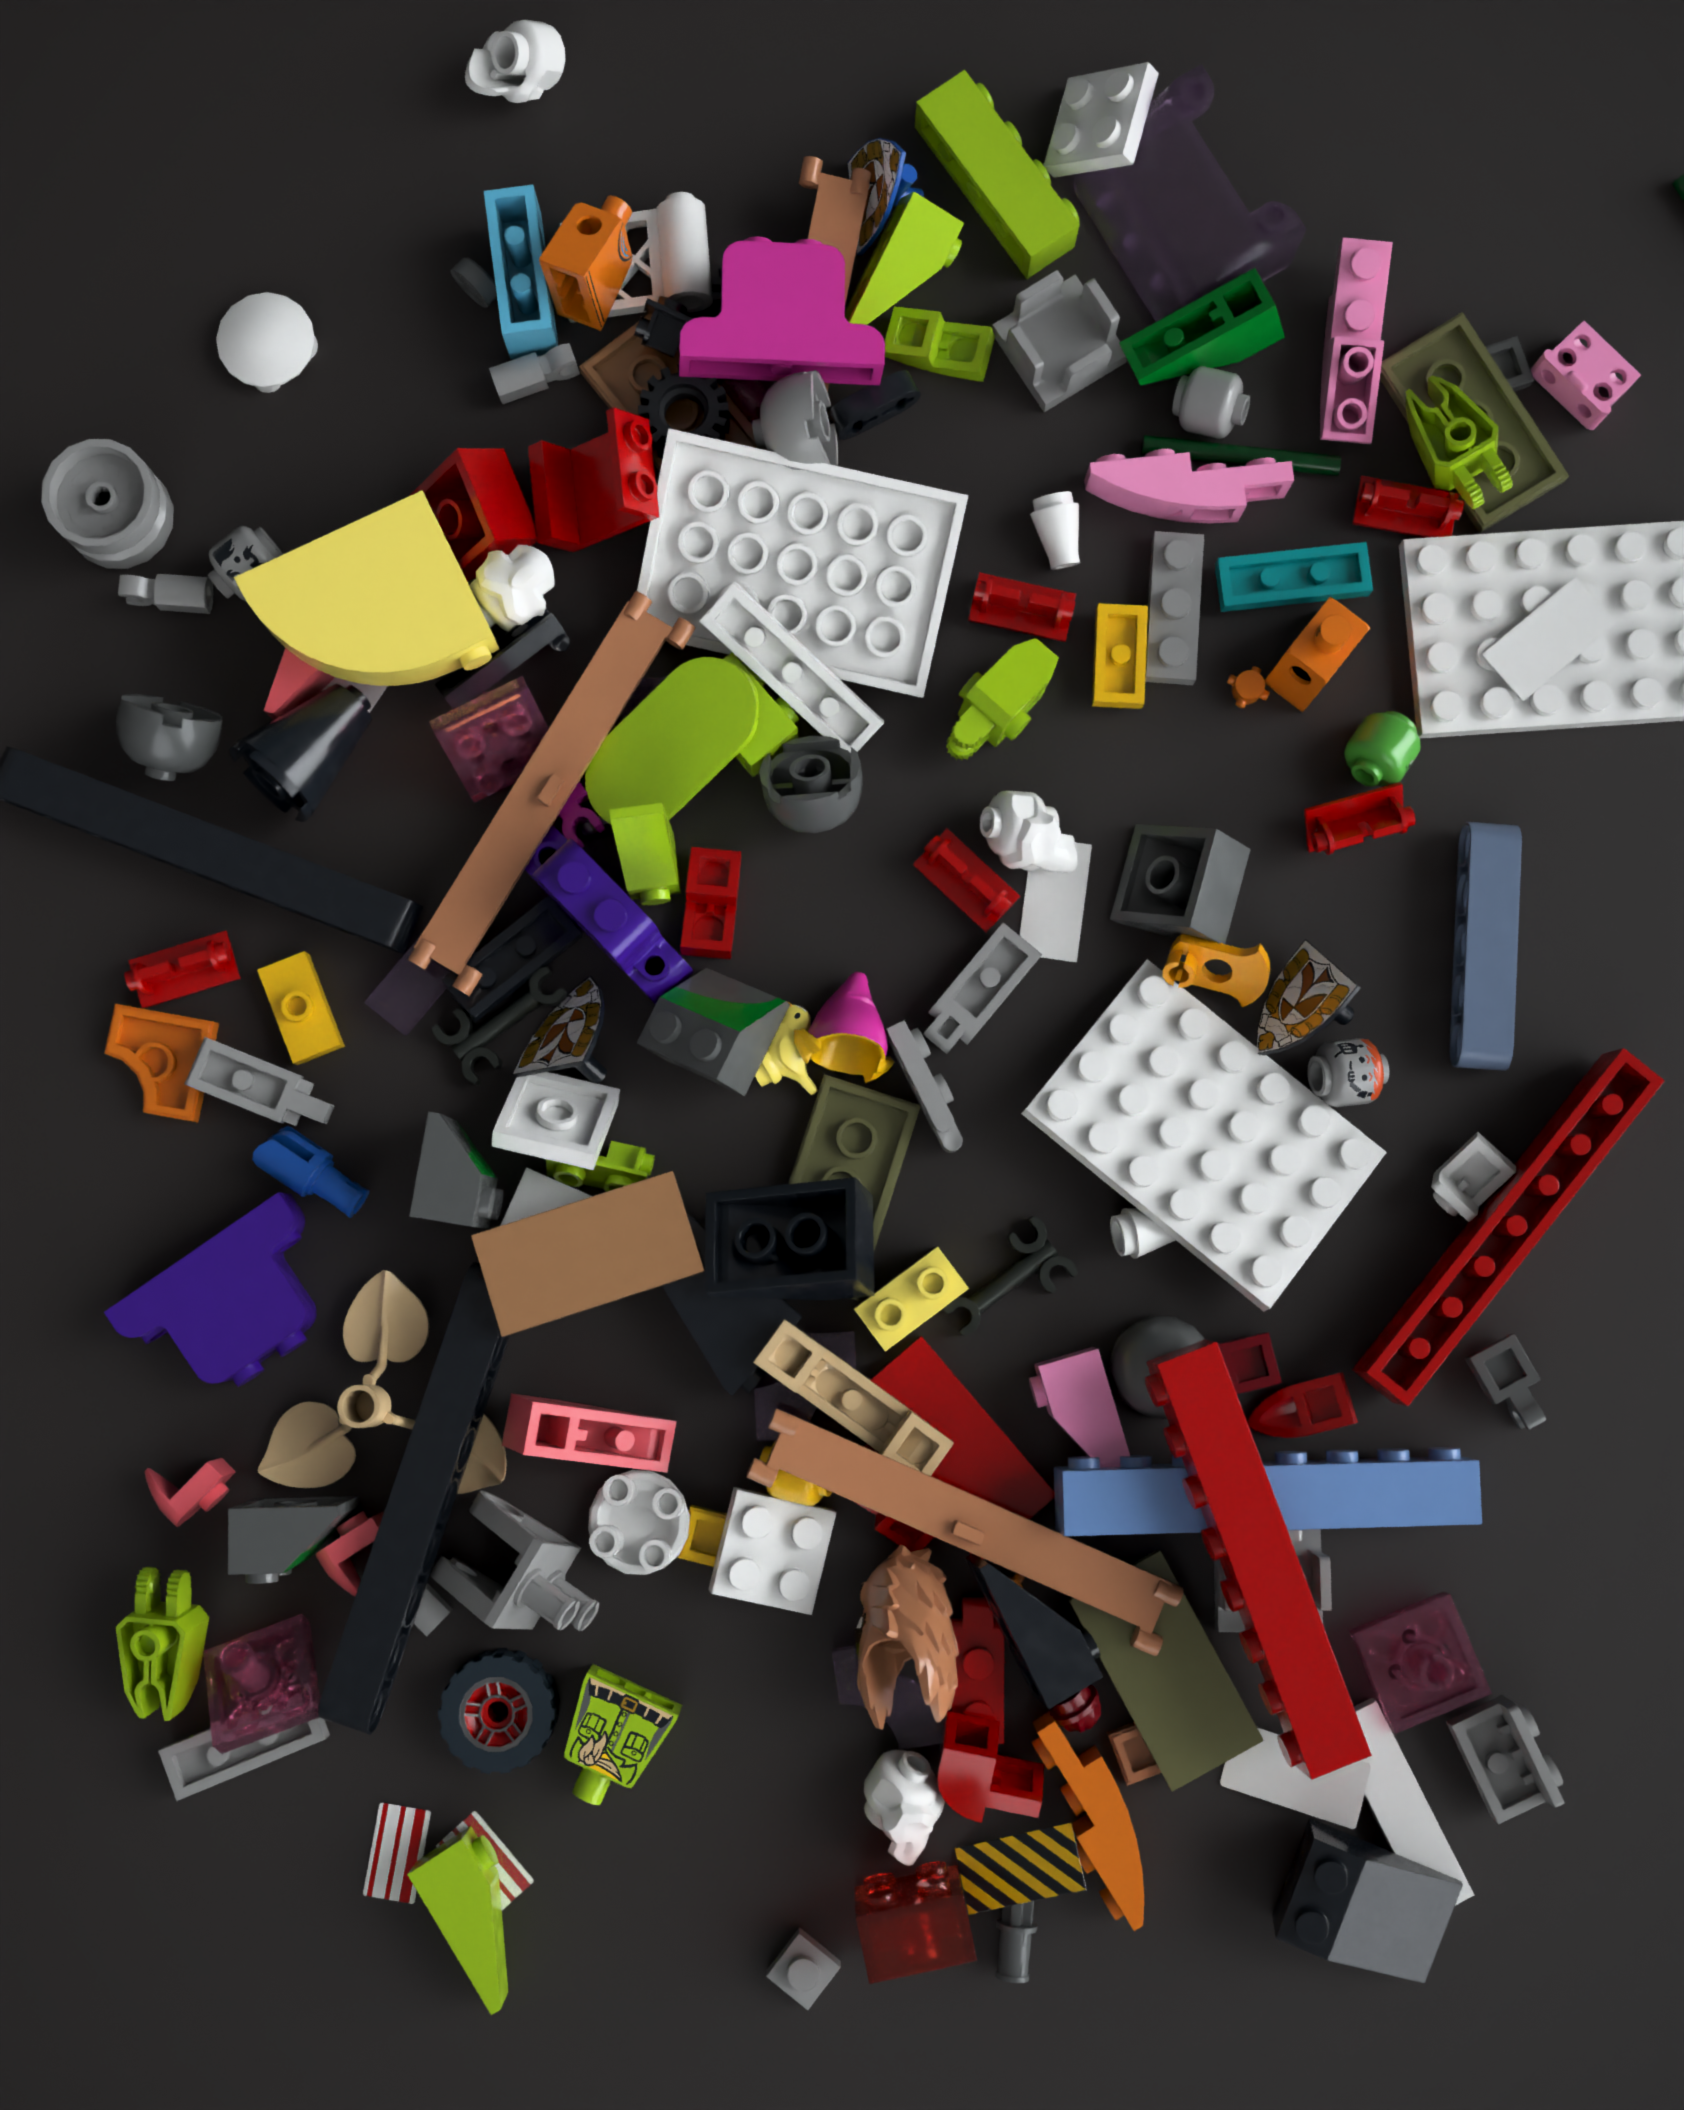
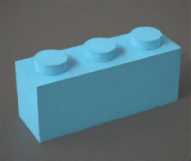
M534 185L484 191L501 332L510 359H517L536 352L537 356L544 355L552 348L558 346L553 300L539 262V258L546 246L542 215Z

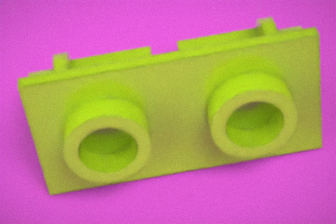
M611 1141L607 1157L599 1156L594 1170L546 1159L547 1176L554 1177L555 1180L565 1185L579 1187L585 1184L602 1188L608 1192L648 1179V1175H651L655 1155L647 1154L646 1148Z

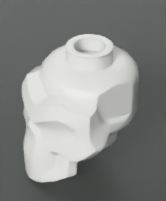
M532 20L514 21L504 31H495L487 39L483 49H474L465 71L466 85L476 93L488 96L502 95L512 103L540 99L543 91L553 87L563 73L565 47L561 36L553 26L544 22Z
M518 544L510 554H505L501 550L488 552L485 562L475 571L476 579L469 586L489 627L491 628L494 624H497L501 629L509 632L516 625H523L533 617L543 616L546 609V601L543 595L555 586L554 570L547 555L535 547Z
M1001 791L992 798L989 806L985 807L980 817L981 833L986 837L990 849L999 855L1003 865L1010 869L1021 868L1030 872L1036 869H1043L1051 872L1068 873L1076 869L1078 859L1074 837L1061 834L1059 816L1056 809L1051 806H1045L1043 800L1037 794L1021 791Z
M890 1750L880 1756L865 1779L864 1795L867 1802L865 1803L864 1811L870 1822L883 1830L885 1835L892 1841L888 1853L904 1865L910 1866L914 1864L925 1848L929 1834L933 1831V1825L943 1811L945 1800L939 1791L938 1781L929 1762L922 1755L913 1751Z

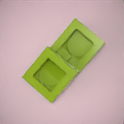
M894 306L885 338V357L929 372L984 382L995 334L992 327L945 322L939 311Z

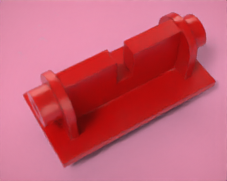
M1361 476L1352 524L1422 538L1452 536L1454 521H1459L1463 512L1464 501L1458 499V493Z
M979 572L968 621L1066 642L1069 624L1074 612L1076 593Z
M1401 782L1304 809L1307 851L1309 853L1325 851L1327 855H1330L1337 849L1364 842V837L1371 835L1373 839L1397 832L1399 834L1407 833L1408 827L1414 826L1416 823L1412 807H1404L1403 784Z
M948 828L940 836L936 835L924 848L925 852L913 863V866L985 933L1021 897Z
M226 930L128 960L131 970L124 972L129 990H137L143 1009L241 979Z

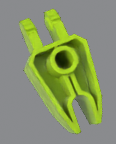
M1430 376L1428 378V395L1435 408L1427 407L1411 389L1406 391V416L1411 437L1434 488L1447 491L1456 488L1471 509H1476L1485 502L1483 492L1473 478L1479 473L1484 472L1492 485L1500 493L1512 488L1513 481L1509 471L1497 455L1499 426L1461 389L1440 377Z
M1037 638L1012 646L984 675L979 672L975 673L959 692V696L964 701L958 712L960 718L958 722L956 721L951 730L952 733L947 739V753H950L951 757H955L956 760H968L969 756L972 757L973 753H976L986 741L994 747L999 745L1006 737L1013 741L1030 722L1031 717L1027 713L1041 699L1052 678L1059 657Z
M143 1567L136 1580L135 1611L127 1615L116 1626L124 1692L139 1718L144 1719L159 1708L161 1702L164 1721H170L185 1709L199 1680L209 1616L200 1605L191 1604L192 1582L190 1572L187 1570H173V1573L168 1578L166 1602H161V1574L159 1570L153 1567Z

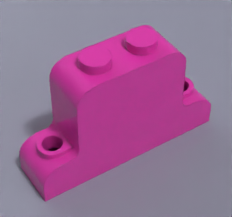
M754 236L746 238L744 241H736L730 244L724 251L721 278V313L716 317L691 319L682 327L680 332L679 377L778 381L794 373L817 370L824 383L880 386L885 365V342L877 329L864 324H852L846 320L844 314L845 260L838 249L830 245H824L814 239H801L795 243L772 242L768 238Z

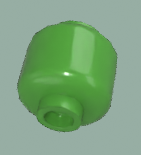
M1395 711L1372 713L1363 719L1348 741L1344 750L1345 760L1351 769L1353 777L1365 786L1384 787L1398 783L1403 779L1420 752V738L1414 723L1403 714Z

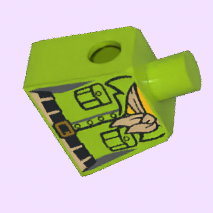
M592 1664L583 1680L564 1752V1758L583 1767L572 1793L587 1803L601 1805L611 1781L624 1787L632 1788L674 1726L682 1705Z

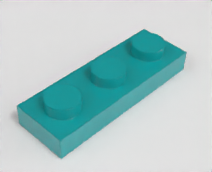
M1367 542L1220 557L1215 562L1221 612L1327 601L1329 597L1335 600L1367 597L1373 591Z

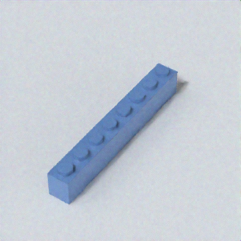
M1431 1447L1428 1448V1457H1409V1449H1377V1458L1358 1459L1357 1450H1327L1326 1460H1307V1452L1279 1451L1275 1452V1461H1262L1287 1530L1482 1524L1479 1460L1461 1456L1460 1448ZM1149 1455L1120 1456V1467L1100 1468V1457L1078 1456L1068 1457V1466L1054 1467L1055 1530L1063 1536L1200 1533L1201 1530L1208 1527L1201 1508L1194 1509L1185 1493L1182 1479L1189 1476L1182 1457L1175 1458L1172 1455V1464H1152V1456Z

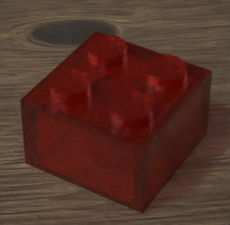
M943 1861L930 1862L918 1866L915 1869L916 1874L895 1878L894 1873H879L864 1879V1885L855 1887L856 1921L869 1984L977 1961L957 1865L947 1867L946 1862Z

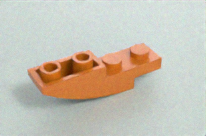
M1049 1711L1032 1722L1039 1737L1031 1743L1046 1768L1050 1770L1057 1765L1068 1782L1060 1787V1790L1075 1815L1078 1816L1083 1812L1087 1813L1072 1823L1073 1831L1078 1840L1076 1845L1081 1866L1087 1874L1096 1869L1106 1887L1100 1890L1099 1894L1115 1921L1125 1916L1133 1931H1136L1143 1926L1144 1887L1140 1854L1129 1812L1117 1783L1096 1745L1077 1756Z

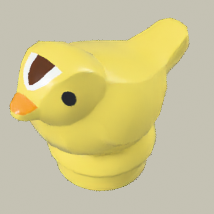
M788 1002L790 1006L755 1077L761 1087L771 1082L777 1084L782 1077H787L798 1082L810 1095L818 1092V1089L808 1076L806 1063L794 1044V1029L804 1028L808 1031L811 1026V1017L804 1007L792 1005Z

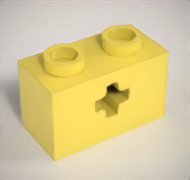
M935 1247L877 1290L874 1296H869L853 1309L886 1352L969 1288L939 1247Z

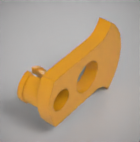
M1181 934L1171 946L1166 964L1162 970V976L1172 986L1174 981H1179L1178 988L1195 985L1229 994L1239 1001L1241 1007H1245L1256 1001L1265 991L1271 968L1268 954L1261 943L1255 947L1244 949ZM1182 954L1186 955L1185 962L1180 961ZM1213 959L1222 960L1230 965L1232 971L1229 974L1216 975L1211 973L1204 963Z

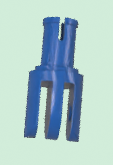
M289 1125L282 1127L277 1133L269 1137L267 1141L261 1143L253 1152L252 1160L261 1170L301 1197L315 1193L349 1218H352L359 1211L369 1195L368 1189L352 1181L333 1167L334 1162L332 1161L333 1155Z

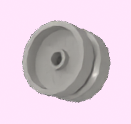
M87 439L67 447L51 462L42 481L41 503L49 523L88 561L107 569H129L149 561L165 546L173 529L174 506L167 488L130 447L111 439Z

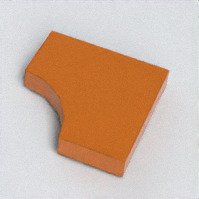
M115 1004L104 1053L122 1060L137 1075L144 1093V1113L198 1123L205 1093L184 1083L204 1037L216 1041L219 1023Z

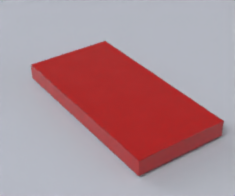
M922 1336L918 1337L870 1379L954 1442L932 1473V1477L1027 1519H1031L1055 1498L1054 1491Z

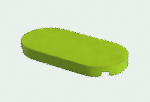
M715 657L695 658L681 664L672 671L606 736L586 769V791L589 801L597 814L607 823L611 824L609 809L662 802L667 817L670 820L737 756L753 738L759 718H757L759 698L757 689L750 677L738 666Z

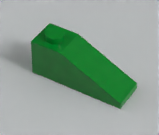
M1253 268L1119 342L1141 386L1191 374L1194 369L1200 366L1217 368L1241 362L1285 338L1276 305L1256 268Z

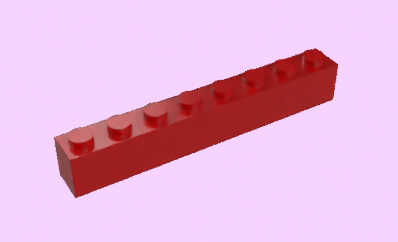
M1625 1048L1603 1053L1514 1164L1516 1166V1173L1484 1202L1478 1210V1215L1465 1226L1352 1370L1392 1403L1409 1406L1665 1080Z
M1202 1340L1147 1361L1146 1363L1151 1374L1145 1377L1147 1391L1156 1407L1163 1406L1170 1425L1163 1428L1166 1442L1175 1458L1182 1457L1189 1477L1182 1479L1185 1493L1191 1506L1194 1509L1201 1508L1208 1528L1201 1530L1202 1538L1212 1560L1220 1559L1227 1578L1220 1581V1586L1231 1611H1239L1246 1629L1239 1632L1240 1641L1249 1661L1252 1664L1256 1662L1259 1664L1265 1681L1258 1684L1259 1692L1270 1715L1277 1714L1284 1733L1278 1735L1277 1739L1286 1762L1290 1767L1296 1766L1312 1780L1372 1756L1218 1343L1216 1341Z

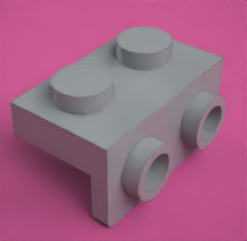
M1500 1695L1446 1721L1492 1820L1498 1825L1544 1802H1547L1554 1808L1565 1804L1557 1788L1563 1785L1562 1776L1548 1754L1542 1756L1534 1740V1737L1540 1735V1732L1526 1706L1521 1705L1518 1707L1516 1703Z

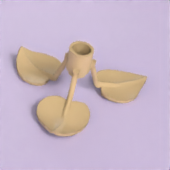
M383 1270L362 1287L348 1310L343 1326L344 1345L350 1357L359 1362L377 1360L376 1366L370 1374L364 1375L363 1385H353L341 1394L337 1404L338 1414L329 1405L312 1401L299 1403L286 1411L277 1422L267 1451L258 1467V1473L261 1476L278 1484L295 1488L328 1486L342 1479L355 1462L356 1451L354 1445L345 1436L352 1428L376 1427L385 1422L386 1424L413 1429L415 1420L393 1414L391 1412L389 1394L382 1387L377 1386L376 1381L385 1371L387 1359L398 1363L407 1362L421 1351L429 1335V1318L419 1298L391 1271ZM485 1414L483 1415L457 1494L499 1485L505 1479L507 1466L505 1447L502 1446V1438L496 1426Z

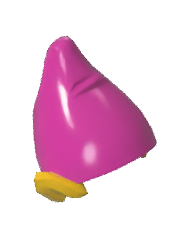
M862 972L852 973L824 1003L808 1031L804 1028L794 1029V1044L806 1064H808L809 1060H812L830 1071L863 1075L865 1083H868L885 1074L895 1063L890 1056L886 1057L888 1051L887 1033L872 1000L867 977Z

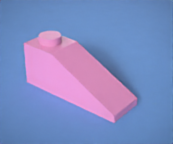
M1090 1347L1035 1363L1034 1367L1037 1376L1029 1378V1384L1037 1408L1046 1406L1048 1414L1087 1456L1100 1457V1468L1120 1467V1456H1130L1099 1349Z

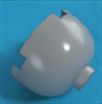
M817 370L791 374L779 379L768 389L760 405V419H755L752 423L757 448L776 452L789 461L805 464L826 463L838 466L836 427L834 423L829 424L826 411L827 407H831L824 381ZM785 466L793 470H802L790 466Z

